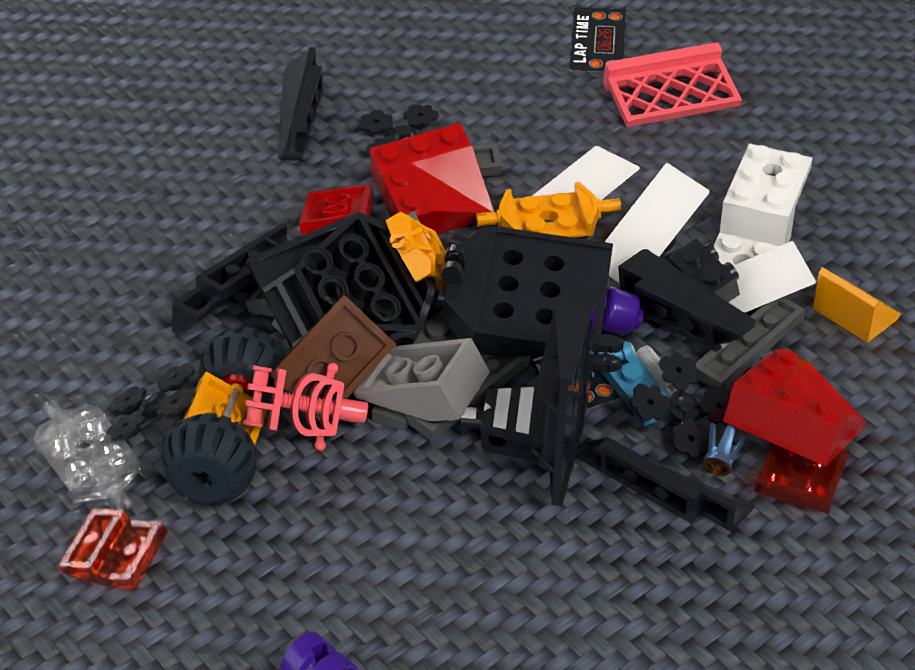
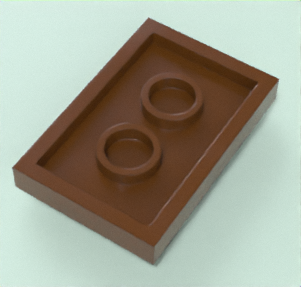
M342 295L277 364L272 372L269 373V376L275 380L277 368L287 370L284 390L292 394L295 385L301 377L309 373L326 376L327 366L330 363H336L339 369L333 379L344 383L342 398L347 399L397 344L345 295ZM316 380L309 382L304 387L301 393L302 396H309V392L316 383ZM328 384L323 386L318 395V398H323L324 392L328 387ZM315 412V419H317L319 422L320 413L316 414Z

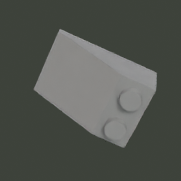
M472 338L395 346L357 387L354 395L357 399L423 420L454 421L465 413V409L474 395L480 390L490 371Z

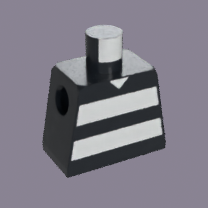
M537 386L489 388L486 390L484 408L467 407L465 409V413L461 416V429L481 430V448L486 452L539 462V459L532 452Z

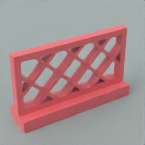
M718 42L605 63L603 85L606 92L611 91L626 127L741 106L742 102L721 59L722 49ZM718 72L719 76L717 79H714L704 74ZM685 77L692 79L689 84L676 80ZM697 81L711 86L708 93L694 87ZM657 82L664 84L660 90L647 85ZM669 86L683 92L680 98L666 93ZM630 87L635 89L632 95L620 91V89ZM718 89L729 94L730 97L721 99L713 94ZM641 92H644L655 98L649 103L637 97ZM689 94L701 99L702 102L692 104L685 101ZM660 100H663L674 106L670 109H663L656 105ZM631 105H634L646 111L643 114L631 116L629 108Z

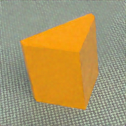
M823 267L818 274L813 303L815 311L866 343L898 320L901 315L900 312Z

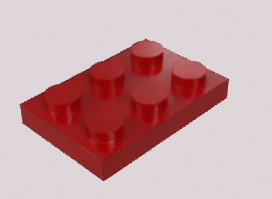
M372 183L309 192L299 222L301 236L354 213L361 212L370 216L374 197Z

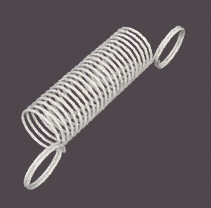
M645 346L648 347L645 348L647 349L645 351L649 352L647 353L649 355L646 356V359L642 360L640 357L639 360L667 394H673L672 391L675 388L668 387L672 383H667L662 379L663 371L658 367L659 356L650 346Z

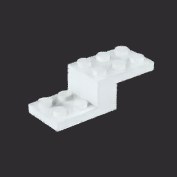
M748 145L723 201L720 233L714 244V248L719 254L718 260L722 264L730 262L732 265H735L789 242L795 207L810 172L812 157L776 150L763 145Z

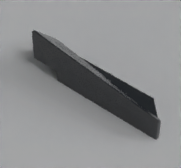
M309 47L288 65L283 73L278 159L303 161L324 91L322 66L317 65L316 48Z
M282 222L196 276V288L172 303V332L178 333L202 321L222 301L255 281L250 269L248 270L245 265L246 260L288 242L287 224Z
M642 249L618 266L620 289L630 292L639 298L640 309L643 310L645 317L715 352L730 342L740 339L755 327V319L648 249Z
M588 437L578 448L576 458L691 524L699 515H702L733 533L755 507V504L662 467L610 437L597 440Z

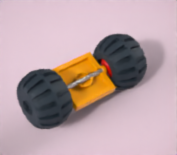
M249 327L229 329L214 337L201 355L199 366L200 380L195 390V396L191 399V404L186 411L183 421L166 438L162 451V468L168 483L180 496L188 497V501L196 504L202 502L203 505L209 506L227 503L240 496L254 478L257 466L255 444L261 427L243 424L248 412V406H245V401H253L255 391L247 389L248 383L252 384L255 370L253 365L272 368L273 370L285 357L283 350L275 339H270V336L263 331L257 333L255 332L256 329ZM270 376L268 377L267 386L274 387L275 380ZM262 392L261 402L271 403L272 393ZM263 409L261 423L264 422L268 409Z

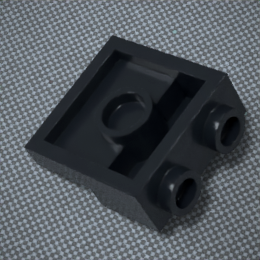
M696 238L669 256L672 266L727 302L740 295L737 283L739 279L737 270L730 262L722 264L718 260L719 254L711 243L707 242L703 245Z

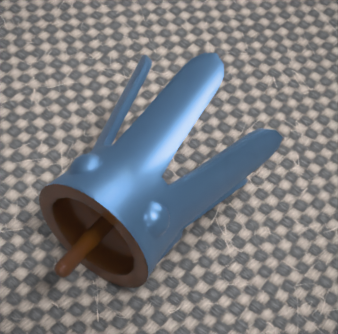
M714 423L710 424L708 452L702 461V466L712 476H726L730 474L733 459L747 440V437L744 436L736 446L732 445L736 432V427L728 424L718 447H716V425Z

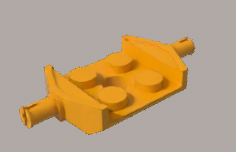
M575 182L574 192L514 199L511 189H506L499 205V210H496V212L476 213L477 227L497 224L498 227L573 238L592 236L597 220L601 218V213L621 212L620 198L600 201L580 182ZM551 219L554 220V222H545V221H544V220H551Z
M402 212L387 219L386 223L391 234L390 243L393 244L391 246L397 249L414 280L418 282L427 276L433 277L436 292L440 290V286H447V283L441 277L442 265L445 263V249L436 231L420 224L419 221Z

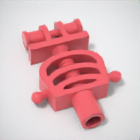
M330 363L327 366L326 376L309 373L301 377L295 385L292 394L283 393L287 370L277 368L274 387H269L267 383L269 372H272V368L253 365V369H255L252 384L248 383L247 389L255 390L253 401H245V406H248V412L243 424L263 427V423H261L263 409H269L267 428L277 430L280 408H289L290 419L294 429L305 436H316L314 447L318 451H323L326 447L324 436L336 435L339 420L365 423L368 403L342 398L344 383L333 379L339 369L336 363ZM316 380V383L309 392V396H302L301 393L304 387L309 382ZM328 384V387L324 392L323 398H318V395L323 386ZM262 392L272 393L271 403L261 402ZM299 410L306 412L308 429L304 428L299 420ZM315 412L316 414L320 413L321 428H318L316 425Z

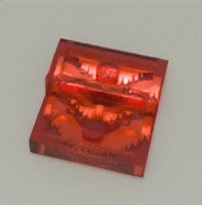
M92 509L58 567L61 572L87 582L111 588L136 590L168 531L162 521L130 520L124 510Z

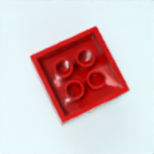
M461 123L370 148L371 175L391 217L399 212L408 214L415 211L422 225L440 234L476 223V213L494 212L472 145Z
M786 349L774 350L734 382L723 422L824 466H827L866 425V421L810 362L800 359L798 354Z

